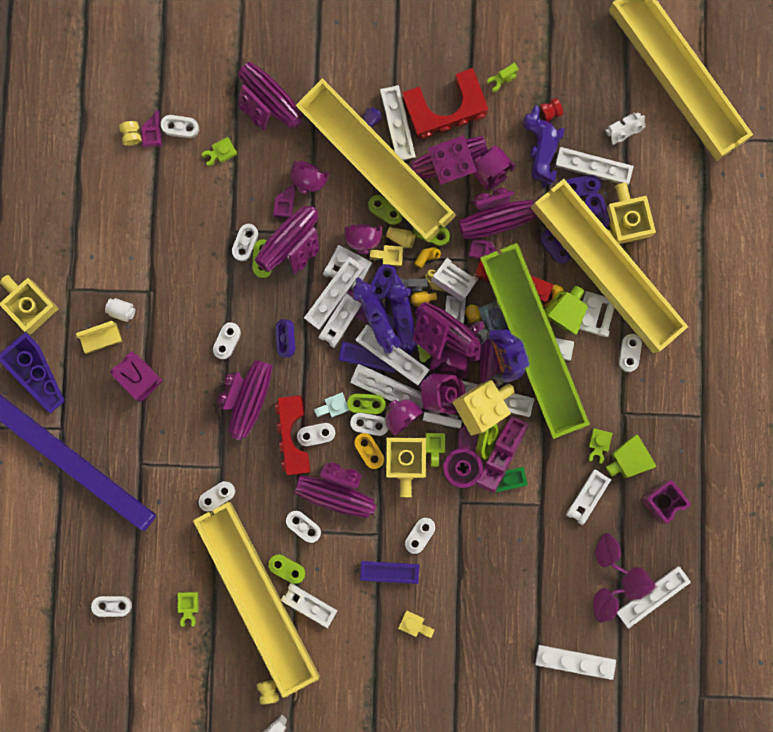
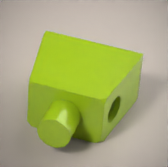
M574 286L571 293L559 291L544 309L548 320L567 333L577 335L588 308L585 303L580 301L585 291L578 286Z
M637 434L630 437L611 454L614 462L608 465L606 470L611 477L621 472L624 478H628L655 468L656 464Z

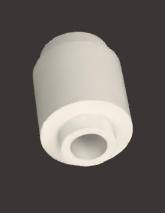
M115 298L114 300H108L105 313L109 314L110 317L128 322L129 319H133L135 309L132 303Z

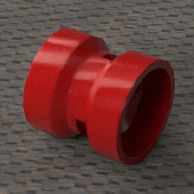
M558 98L552 99L550 104L543 103L539 105L540 114L544 121L549 122L554 116L560 117L564 115Z

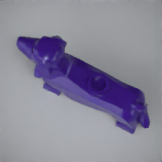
M535 105L531 113L524 117L523 126L537 137L536 146L532 147L530 157H533L532 177L541 181L543 188H546L547 184L551 185L555 182L557 171L549 172V164L557 149V142L563 138L565 128L556 130L550 122L540 120V110Z
M394 275L391 281V291L387 292L386 296L390 299L398 338L402 344L399 348L408 355H411L412 352L418 351V345L412 341L414 325L408 299L411 289L405 288L399 276Z
M357 277L355 279L353 300H361L363 311L378 344L383 348L385 354L392 353L393 346L399 348L402 344L391 328L383 303L380 302L378 296L372 294L376 287L367 284Z

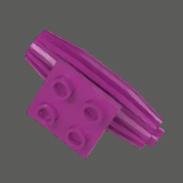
M248 62L241 67L238 76L244 85L241 86L238 106L243 113L249 115L257 127L264 131L270 115L289 128H297L303 122V114L292 98L269 74L252 62Z
M461 135L429 147V152L412 161L410 168L421 179L438 177L440 185L476 172L473 161L477 157H483L487 154L488 148L483 136L465 139V136Z
M503 187L492 190V194L480 193L474 195L475 199L470 200V202L479 211L458 221L463 239L487 237L517 228L537 218V215L530 208L534 204L533 201L509 202L510 196L514 195V192Z
M304 206L286 219L265 242L255 258L256 264L262 270L270 272L288 258L294 274L304 269L307 261L314 257L320 248L317 231L313 227L319 218L317 216L318 211L313 206Z
M428 302L421 303L417 307L415 316L418 320L412 341L435 359L439 360L441 358L444 344L467 357L478 354L481 343L467 326L445 310Z
M494 306L489 308L492 317L487 314L485 324L479 321L467 325V328L474 335L481 329H486L490 333V331L494 330L492 322H494L497 330L510 331L501 308ZM490 339L480 344L478 354L472 355V357L466 356L468 362L479 361L480 383L489 381V378L497 373L503 374Z
M254 360L244 379L240 376L241 373L231 372L230 375L227 374L223 384L226 386L223 393L220 392L217 403L220 409H232L228 432L231 433L230 437L240 441L242 437L247 438L258 419L267 395L273 369L272 365Z
M333 462L325 463L320 475L323 479L300 476L294 493L317 506L350 516L369 518V515H374L377 506L373 504L374 499L354 489H358L362 475L358 474L359 472L355 469L348 468L346 470Z

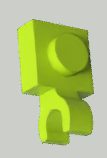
M515 63L487 80V84L494 82L497 85L492 88L493 93L497 92L500 89V85L504 82L510 83L516 79L519 68Z
M426 433V453H431V467H439V453H445V433Z

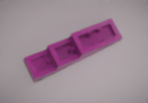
M511 416L495 444V449L486 462L482 475L477 481L478 487L493 494L495 493L525 435L529 423Z

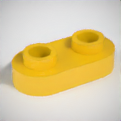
M367 433L359 434L355 439V447L369 468H380L384 463V456L371 435ZM364 439L368 441L366 447L361 446V441ZM372 456L378 457L377 463L371 462Z

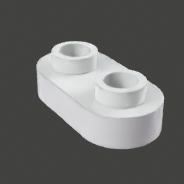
M167 115L161 121V128L167 135L193 138L199 132V125L192 118ZM170 124L175 125L172 129H169L168 126ZM188 127H193L192 131H187Z
M252 224L243 225L236 237L232 254L238 261L248 260L257 242L259 233ZM247 232L253 233L250 238L246 237ZM241 249L246 250L244 255L239 254Z
M226 323L218 335L213 352L219 359L225 360L231 357L237 345L241 330L235 323ZM229 329L234 330V333L232 335L227 334V331ZM221 346L226 347V351L223 353L219 351Z
M636 334L625 336L621 343L619 367L625 372H632L639 365L642 341ZM630 340H634V341H635V346H634V347L630 346V344H629V341H630ZM627 359L632 360V365L626 363Z
M357 413L350 421L352 429L359 433L382 436L388 431L385 418L381 416ZM359 419L364 421V425L361 427L356 424ZM377 423H381L383 425V428L381 430H377L375 428V425Z
M329 423L303 427L299 430L297 439L303 446L327 443L334 439L335 429ZM324 429L329 430L328 436L322 435ZM305 433L310 434L309 440H304L303 435Z
M230 482L217 484L200 496V508L204 511H212L234 497L235 487ZM223 488L228 489V493L226 495H223L221 492ZM207 498H210L212 501L209 506L205 504Z
M293 511L288 514L286 518L287 526L302 539L313 543L320 538V527L300 511ZM294 517H298L300 519L299 524L293 523ZM309 529H313L315 531L314 536L308 535Z
M421 518L405 541L406 549L410 553H420L433 535L435 524L431 519ZM423 524L429 525L428 531L422 530ZM417 540L419 542L418 547H412L411 542Z
M100 596L94 599L91 609L97 616H125L131 611L132 603L125 596ZM101 602L106 605L104 610L100 608ZM121 602L125 604V609H120L119 604Z

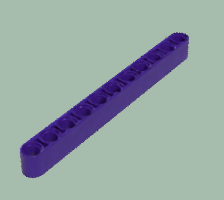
M0 394V422L144 532L157 517L154 512Z

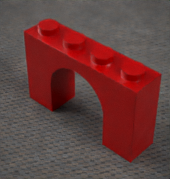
M473 68L455 74L454 80L461 96L462 105L451 115L440 116L433 113L425 102L420 86L402 92V100L417 139L422 138V140L432 137L434 133H445L451 127H462L467 125L468 121L474 119L479 121L486 117L485 115L488 114L489 109Z

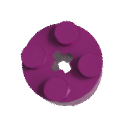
M494 145L487 151V154L483 157L479 156L473 161L476 172L472 174L485 190H488V187L493 189L508 178L506 174L509 170L511 173L514 171L515 164L501 148Z
M434 373L420 384L424 409L445 414L457 412L452 401L465 394V386L457 376Z
M457 449L451 452L444 460V477L455 487H470L482 475V461L476 453L469 449ZM460 463L468 467L465 470V474H462L457 469V467H460Z

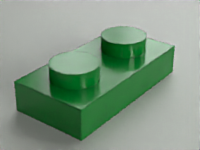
M524 467L507 470L495 493L528 486Z

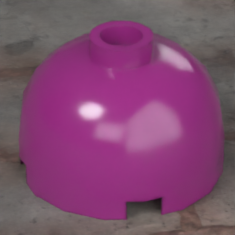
M296 159L290 173L292 182L298 186L297 190L304 194H307L308 191L316 192L322 189L329 177V173L325 170L322 174L319 172V167L301 160L298 162Z
M371 224L350 225L349 228L346 225L344 226L345 241L349 247L358 250V253H369V250L376 248L381 241L382 226L376 225V228H371Z
M447 346L443 348L439 360L434 357L431 358L429 371H432V374L454 375L459 380H462L468 375V361L465 355Z
M404 399L400 402L394 400L387 406L389 410L385 415V424L388 430L395 436L410 423L412 424L423 414V411L411 400Z

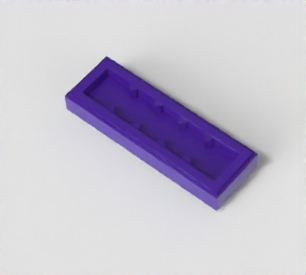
M342 341L338 361L355 365L360 364L364 367L391 373L395 372L394 368L365 347Z
M361 561L360 581L418 584L419 564Z

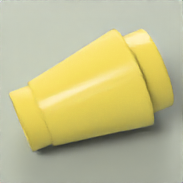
M389 227L386 237L406 249L413 246L416 235L409 230Z

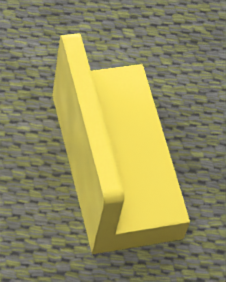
M113 321L76 333L85 354L123 342L118 326Z

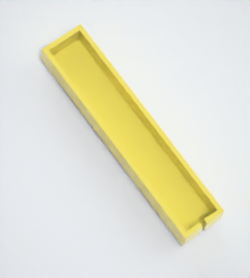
M615 0L609 9L610 13L716 161L742 145L753 135L657 0Z
M323 78L296 104L300 111L428 242L441 231L439 228L441 225L445 227L456 216Z
M565 179L560 181L530 207L652 353L660 352L688 328L687 324Z
M227 502L212 510L213 513L208 512L193 521L284 698L318 680L319 674L232 503Z

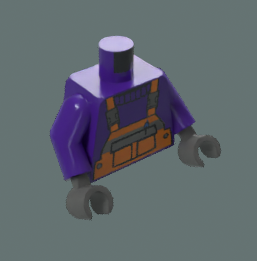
M481 329L475 334V336L481 337L479 339L481 344L487 339H490L501 372L503 373V375L497 373L489 378V380H496V387L503 384L504 381L509 382L522 377L525 368L529 367L530 364L521 339L511 334L508 330H492L489 333L486 329Z

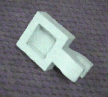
M343 392L325 399V406L314 409L317 417L330 413L332 418L350 411Z

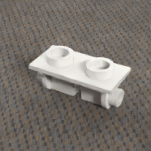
M634 112L622 119L625 125L618 121L608 126V129L605 131L608 137L611 136L612 145L624 141L630 135L638 133L645 128V116H641L639 112Z

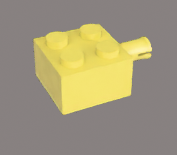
M627 183L616 185L615 188L619 202L609 204L607 207L613 238L618 244L652 237L656 231L647 196L630 199Z
M9 275L0 280V284L10 293L0 302V306L24 332L31 335L59 310L31 279L27 278L19 286Z
M489 380L478 384L452 401L470 435L483 433L511 414L504 400L513 395L515 391L509 383L497 390L494 382Z
M387 438L386 477L400 479V497H412V480L414 478H426V438Z

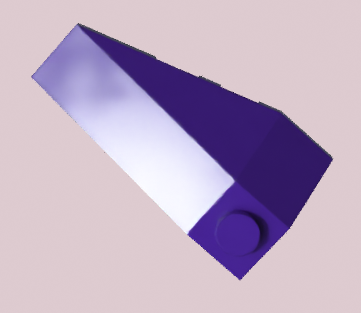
M24 332L0 351V362L49 413H52L65 401L40 346L27 332Z

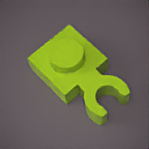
M229 137L213 144V151H204L201 154L203 158L211 157V160L206 162L208 167L214 165L217 159L223 163L238 155Z
M593 428L589 448L594 450L589 454L588 460L592 462L593 456L597 455L599 457L598 464L603 463L604 456L602 452L609 451L613 433Z
M179 592L178 613H184L180 624L184 627L185 620L190 619L192 621L191 625L195 626L196 618L193 616V612H199L198 592Z

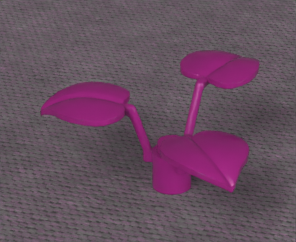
M603 534L595 551L598 564L602 567H608L611 564L613 568L626 574V576L622 580L623 589L610 593L607 588H602L596 593L593 601V610L597 621L600 623L610 621L616 616L619 605L616 597H614L615 594L625 592L628 599L638 601L650 595L657 588V585L651 580L644 569L634 567L630 571H626L615 565L614 562H617L621 556L619 544L611 534Z

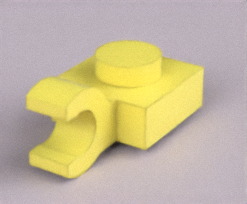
M384 245L383 251L370 250L369 260H383V264L401 267L403 247Z
M408 610L398 628L415 637L420 632L431 638L434 629L422 624L424 618Z

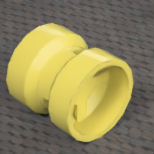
M128 121L119 125L120 132L123 133V145H136L141 142V136L138 134V122Z
M274 680L257 684V689L262 694L259 698L260 704L279 701V694L275 692L277 685Z

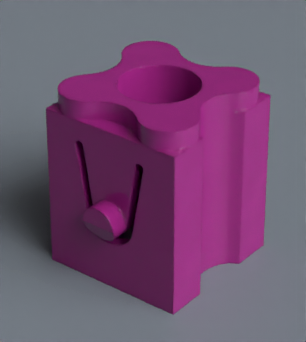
M133 351L128 353L110 371L112 376L125 390L139 402H142L163 382L151 367Z
M672 479L663 480L641 498L642 503L660 524H668L674 519L676 511L685 510L691 506L682 490L676 486ZM662 494L669 498V505L666 509H661L657 505V498Z

